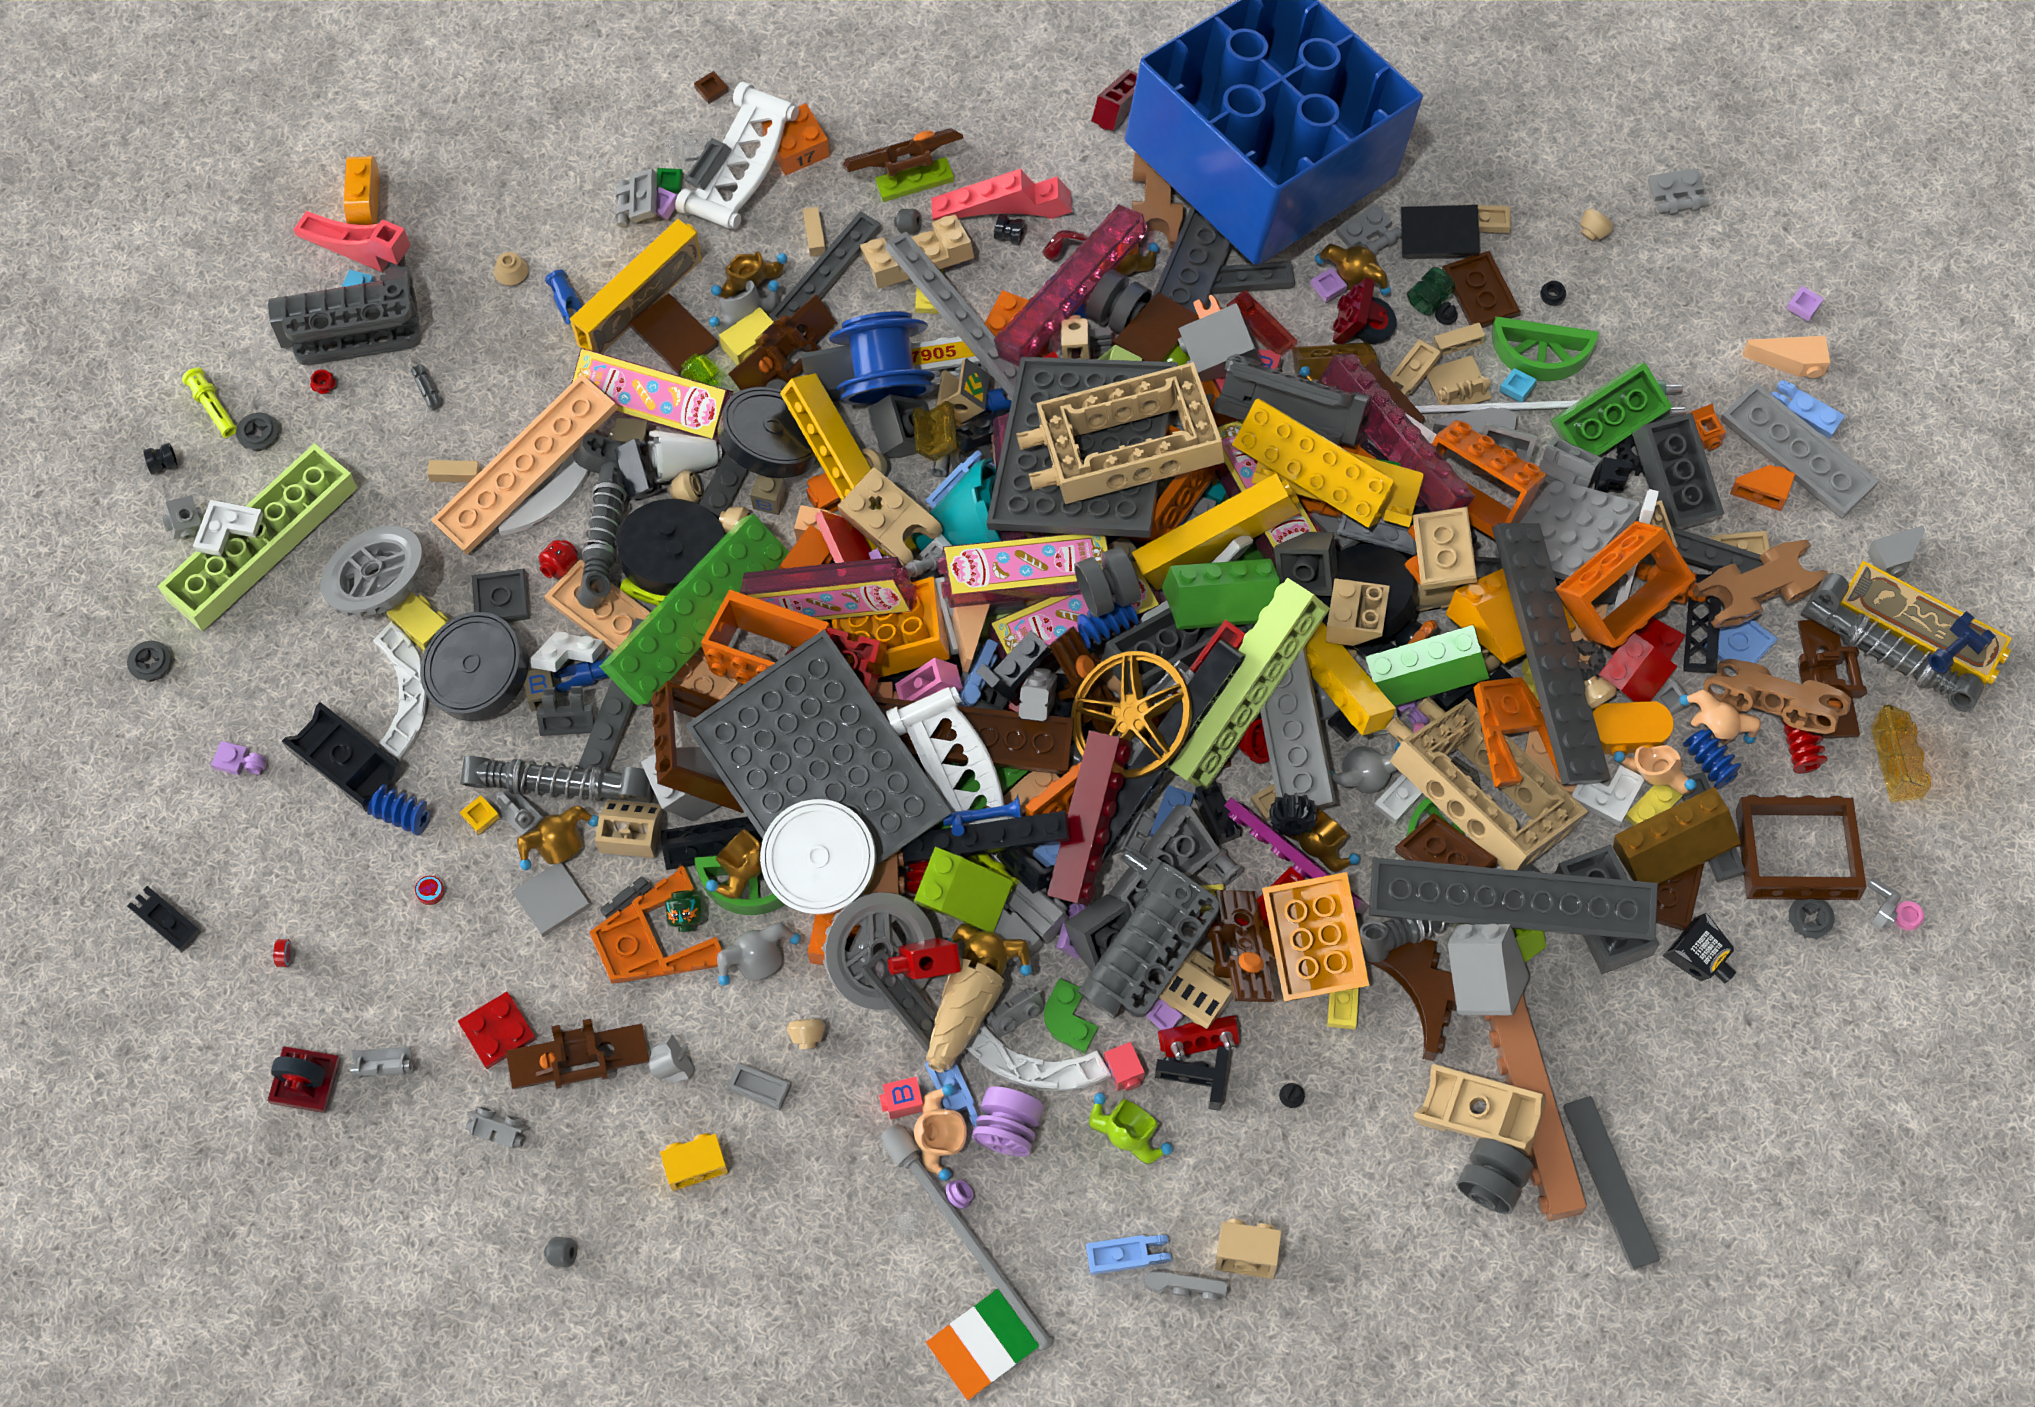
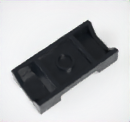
M321 702L316 705L312 720L297 735L285 737L282 740L290 753L324 776L365 812H367L372 796L381 785L386 784L389 789L404 773L398 762Z

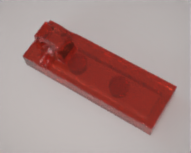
M1246 290L1226 305L1228 307L1237 303L1247 321L1251 334L1267 350H1271L1282 357L1292 347L1297 345V339Z

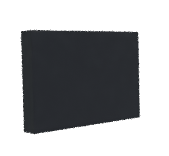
M1478 205L1401 207L1402 258L1479 256Z

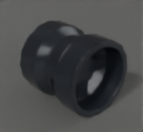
M1000 214L994 229V239L1001 241L1007 239L1011 243L1019 245L1024 233L1025 220L1019 218L1010 220L1008 216Z
M170 442L162 444L160 449L148 448L143 450L151 475L160 473L161 469L164 468L169 470L178 468L176 455Z

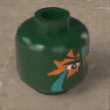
M693 890L672 892L671 897L666 900L667 923L672 927H678V932L695 930V925L703 921L701 897L694 894Z

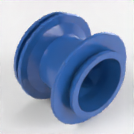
M902 311L866 314L843 322L842 329L832 333L829 337L832 343L850 345L855 378L844 381L836 387L837 391L842 394L840 396L841 402L848 405H868L879 402L889 394L915 398L933 391L934 383L931 381L935 378V374L928 370L914 369L910 337L924 332L928 328V324L923 320L912 319V314Z

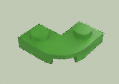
M1059 978L1045 1005V1025L1055 1040L1086 1054L1098 1031V1026L1074 1015L1083 998L1077 992L1080 987Z

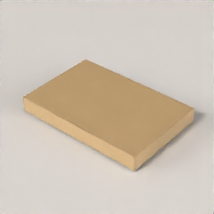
M1462 507L1413 515L1422 590L1477 582L1468 508Z

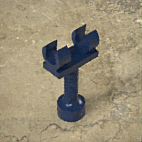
M1966 611L1949 629L1959 638L1947 649H1937L1928 658L1929 665L1936 672L1945 673L1953 666V657L1968 645L1977 654H1980L1992 643L1996 635L1989 629L1981 636L1969 627L1975 617Z

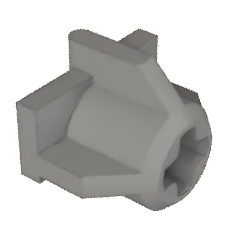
M673 1034L668 1035L664 1042L652 1048L649 1060V1069L652 1075L659 1080L664 1079L673 1083L688 1079L695 1069L686 1055L689 1047L687 1045L681 1047Z

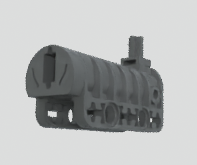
M405 255L398 265L390 262V268L385 269L384 275H380V281L270 298L268 300L270 324L280 347L293 346L296 361L301 365H312L415 347L420 342L417 300L409 267L405 263ZM407 333H411L409 339L405 338ZM380 336L389 337L386 342H376ZM360 341L359 346L354 347L355 342ZM330 344L338 345L336 350L325 351V348ZM305 350H309L308 355H302Z
M1239 354L1227 357L1224 368L1227 370L1222 393L1216 398L1214 411L1244 421L1254 401L1261 399L1336 445L1345 444L1354 448L1357 447L1369 418L1372 396L1356 391L1349 393L1340 390V387L1337 385L1332 387L1326 386L1317 379L1313 381L1303 379L1300 374L1290 375L1284 373L1281 368L1264 367L1263 363L1248 357H1242Z
M1134 848L1128 851L1123 862L1142 875L1141 881L1147 885V894L1077 991L1083 998L1113 1019L1121 1008L1131 1015L1140 1018L1145 1017L1152 1010L1151 1008L1157 1002L1160 994L1186 957L1197 947L1207 933V930L1212 926L1219 910V902L1213 894L1167 863H1163L1156 857L1151 861ZM1207 904L1210 905V912L1206 911L1201 917L1203 920L1200 922L1197 918L1200 915L1201 907H1206ZM1186 927H1192L1196 930L1197 935L1187 938L1181 931ZM1178 942L1181 945L1178 950V959L1173 958L1168 964L1170 967L1167 970L1164 966L1168 960L1167 952L1172 954L1177 948L1176 944ZM1159 973L1164 977V982L1160 985H1153L1149 982L1148 978L1151 974ZM1144 986L1149 992L1145 997L1146 1006L1140 1005L1136 1008L1134 999L1140 1000L1145 993L1142 987Z

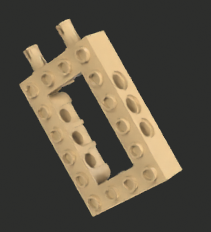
M1194 362L1038 402L1036 404L1040 428L1016 433L1020 450L1044 444L1048 447L1053 463L1052 468L1028 473L1032 490L1057 484V486H1060L1065 504L1224 463L1222 440ZM1174 410L1178 411L1184 431L1172 432L1173 435L1153 440L1149 438L1146 439V442L1127 447L1122 445L1119 446V449L1100 454L1095 452L1089 454L1083 464L1079 446L1075 444L1074 436Z
M1428 696L1419 704L1417 710L1431 721L1429 724L1414 733L1399 717H1396L1385 728L1400 743L1390 762L1476 844L1496 857L1497 864L1502 869L1522 870L1570 835L1588 812L1586 808L1504 734V739L1523 780L1517 785L1499 788L1532 818L1517 832L1516 820L1510 814H1506L1492 800L1489 794L1486 795L1471 781L1472 778L1469 775L1466 776L1451 762L1452 759L1447 756L1458 749L1493 782L1478 708L1468 699L1445 712Z

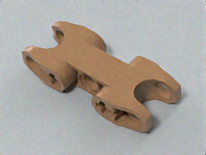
M1135 152L1133 181L1145 182L1144 201H1132V234L1136 236L1139 247H1142L1143 238L1148 232H1163L1167 236L1169 249H1173L1181 231L1183 203H1170L1171 185Z
M1808 540L1784 542L1765 551L1759 557L1763 565L1743 574L1736 564L1720 568L1714 574L1698 583L1692 591L1696 597L1714 596L1723 602L1725 610L1721 611L1711 621L1714 628L1740 625L1754 619L1764 610L1759 602L1782 594L1787 604L1805 598L1818 587L1823 577L1829 573L1827 570L1810 572L1800 565L1798 558L1807 552L1811 544Z
M1736 659L1721 660L1718 663L1717 674L1708 677L1704 682L1703 690L1711 693L1718 701L1732 705L1737 711L1744 712L1753 707L1782 716L1784 722L1791 727L1821 734L1835 732L1839 716L1846 715L1851 704V698L1846 693L1827 684L1813 680L1798 684L1771 676L1770 671L1762 665ZM1730 666L1734 668L1737 675H1727L1724 667ZM1714 683L1725 687V693H1715L1711 689V684ZM1833 697L1840 699L1843 703V708L1829 705V699ZM1821 715L1826 716L1830 719L1831 725L1824 726L1820 724L1817 717Z

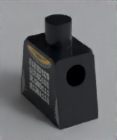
M1707 913L1695 917L1663 954L1667 960L1698 981L1710 979L1715 974L1725 984L1736 974V971L1726 962L1734 952V947Z

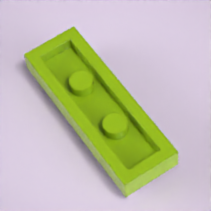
M946 157L934 160L933 165L918 166L897 172L893 177H887V174L875 177V183L882 202L954 182V176Z

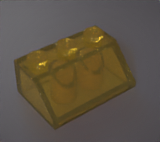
M1890 704L1884 705L1870 728L1890 802L1923 799L1931 788V777L1928 772H1925L1923 765L1924 751L1922 747L1918 746L1916 723L1912 722L1909 712Z

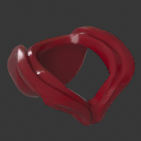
M1062 230L1053 236L1042 251L1046 259L1054 261L1060 256L1064 238L1087 241L1086 256L1089 257L1093 248V242L1085 234Z

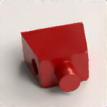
M939 937L900 946L898 949L899 956L888 958L887 961L891 975L902 973L904 976L912 979H923L961 972L957 943Z

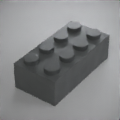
M1692 413L1645 424L1632 433L1649 489L1659 491L1657 501L1662 500L1671 527L1684 529L1711 522L1724 515Z
M1168 608L1108 641L1103 661L1119 653L1143 651L1155 654L1172 665L1180 660L1191 667L1219 627L1178 630L1171 610ZM1138 661L1143 695L1165 676L1166 670L1150 662ZM1128 662L1129 693H1133L1130 662ZM1119 664L1110 670L1121 682L1122 664Z
M1611 844L1560 862L1555 871V874L1628 880ZM1583 935L1601 974L1651 957L1659 946L1656 936L1654 941Z

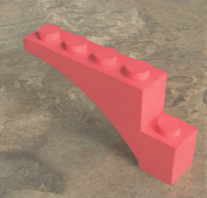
M1022 169L931 198L933 221L955 214L958 219L985 214H1027L1053 219L1072 213L1071 191L1057 176L1034 183Z
M306 211L293 229L295 235L380 272H383L389 262L398 265L411 246L404 228L383 219L379 224L355 225L334 221Z

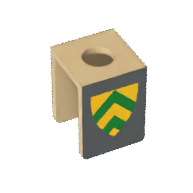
M967 358L962 361L960 379L944 370L941 373L936 407L959 423L985 411L989 374Z

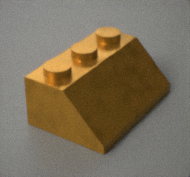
M1369 342L1292 347L1295 374H1299L1302 367H1309L1310 373L1317 380H1320L1321 384L1326 386L1337 385L1340 387V390H1345V387H1350L1351 384L1359 390H1363L1352 377L1371 360H1374L1377 364V354Z

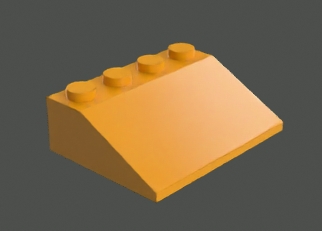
M1503 568L1478 579L1477 582L1469 583L1455 590L1446 612L1450 619L1461 628L1474 625L1479 643L1504 664L1526 654ZM1563 605L1568 627L1571 632L1575 629L1576 625L1574 624L1572 618L1570 617L1565 606Z
M934 576L896 586L910 611L832 619V628L857 634L855 639L857 642L859 636L888 642L883 664H875L873 673L879 674V678L921 667L933 658L943 661L950 659L948 636ZM854 656L847 660L851 668L855 664Z
M1347 872L1262 888L1284 1002L1369 986Z

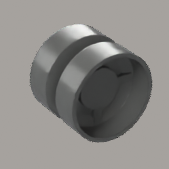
M1110 269L1094 288L1087 304L1086 316L1101 325L1109 322L1110 329L1120 334L1151 300L1152 290L1138 282H1132L1129 285V278L1114 269Z
M1120 546L1101 553L1102 568L1094 557L1074 564L1079 589L1089 611L1095 618L1114 611L1112 595L1121 607L1141 600L1136 571Z
M1479 1138L1469 1156L1472 1164L1464 1166L1456 1182V1187L1467 1198L1491 1211L1511 1214L1521 1196L1518 1188L1526 1186L1534 1170V1165L1525 1155L1507 1144L1490 1138Z

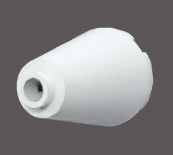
M663 431L649 432V435L654 437L653 441H648L650 471L656 469L657 477H652L654 483L672 480L683 470L697 472L716 466L718 460L722 459L721 445L716 444L715 439Z

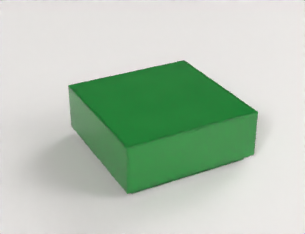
M657 168V189L660 187L674 194H679L682 187L683 170Z

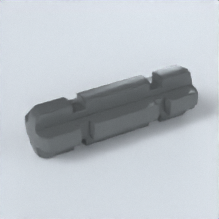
M418 364L412 367V375L429 410L434 411L442 406L441 400L424 365Z
M639 877L633 882L632 887L628 886L612 899L613 902L611 904L608 902L601 907V913L608 919L617 911H622L632 904V901L640 894L644 895L650 891V884L645 878Z

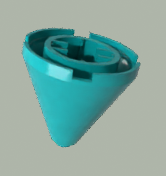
M991 458L976 462L929 512L940 523L943 530L941 534L952 546L1030 539L1026 532L988 530L986 523L998 465L993 467L989 464L993 462ZM921 532L912 535V540L917 547L916 549L921 551L934 540Z

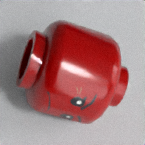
M553 540L538 556L541 566L540 571L547 578L561 579L578 562L577 549L566 540Z

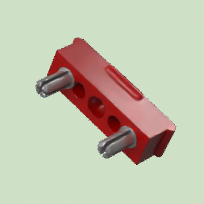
M1234 1015L1217 1018L1208 1029L1192 1022L1158 1031L1160 1051L1164 1052L1166 1057H1176L1179 1061V1056L1183 1060L1185 1055L1217 1049L1218 1046L1225 1047L1227 1050H1230V1046L1231 1050H1233L1235 1045L1239 1044L1237 1020Z

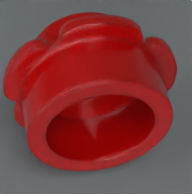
M317 370L311 376L310 387L314 392L318 391L319 394L329 393L330 389H333L336 385L333 374L327 370Z

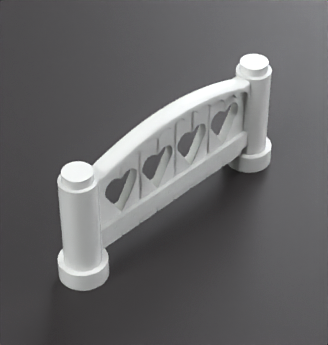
M740 82L734 91L733 103L741 107L722 142L727 144L731 151L705 190L698 188L695 192L684 188L678 194L675 203L676 211L686 216L693 214L729 229H736L740 225L741 215L738 214L739 209L750 199L767 175L779 149L786 121L796 120L799 113V108L794 103L756 90L754 85L746 82ZM771 120L772 125L767 128V134L764 137H759L752 124ZM761 142V146L756 149V155L753 158H747L740 147L748 143ZM749 163V168L744 171V177L741 180H736L729 166ZM738 185V189L733 192V198L730 201H724L717 190L720 187Z
M955 686L952 688L947 687L901 709L894 707L886 711L889 722L898 736L908 732L930 782L951 812L968 810L978 795L986 797V805L990 808L1004 805L1000 781L992 758L979 734L958 709L957 704L962 702ZM943 718H949L952 721L951 728L957 732V737L953 741L930 738ZM957 743L961 744L964 748L963 754L969 759L966 766L943 764L942 762L952 746ZM967 769L975 772L974 780L980 783V789L977 792L953 789ZM997 817L984 820L972 821L970 823H963V826L1012 819L1015 817Z

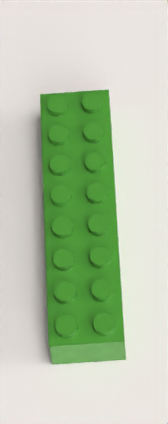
M755 514L741 518L599 667L636 705L647 704L652 699L654 692H657L702 646L701 641L729 589L745 595H751L786 558L789 551Z

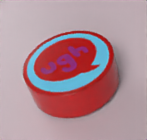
M424 876L415 885V894L418 900L425 905H434L444 896V886L440 879L435 876Z
M277 939L274 944L273 960L276 967H289L292 947L289 939Z

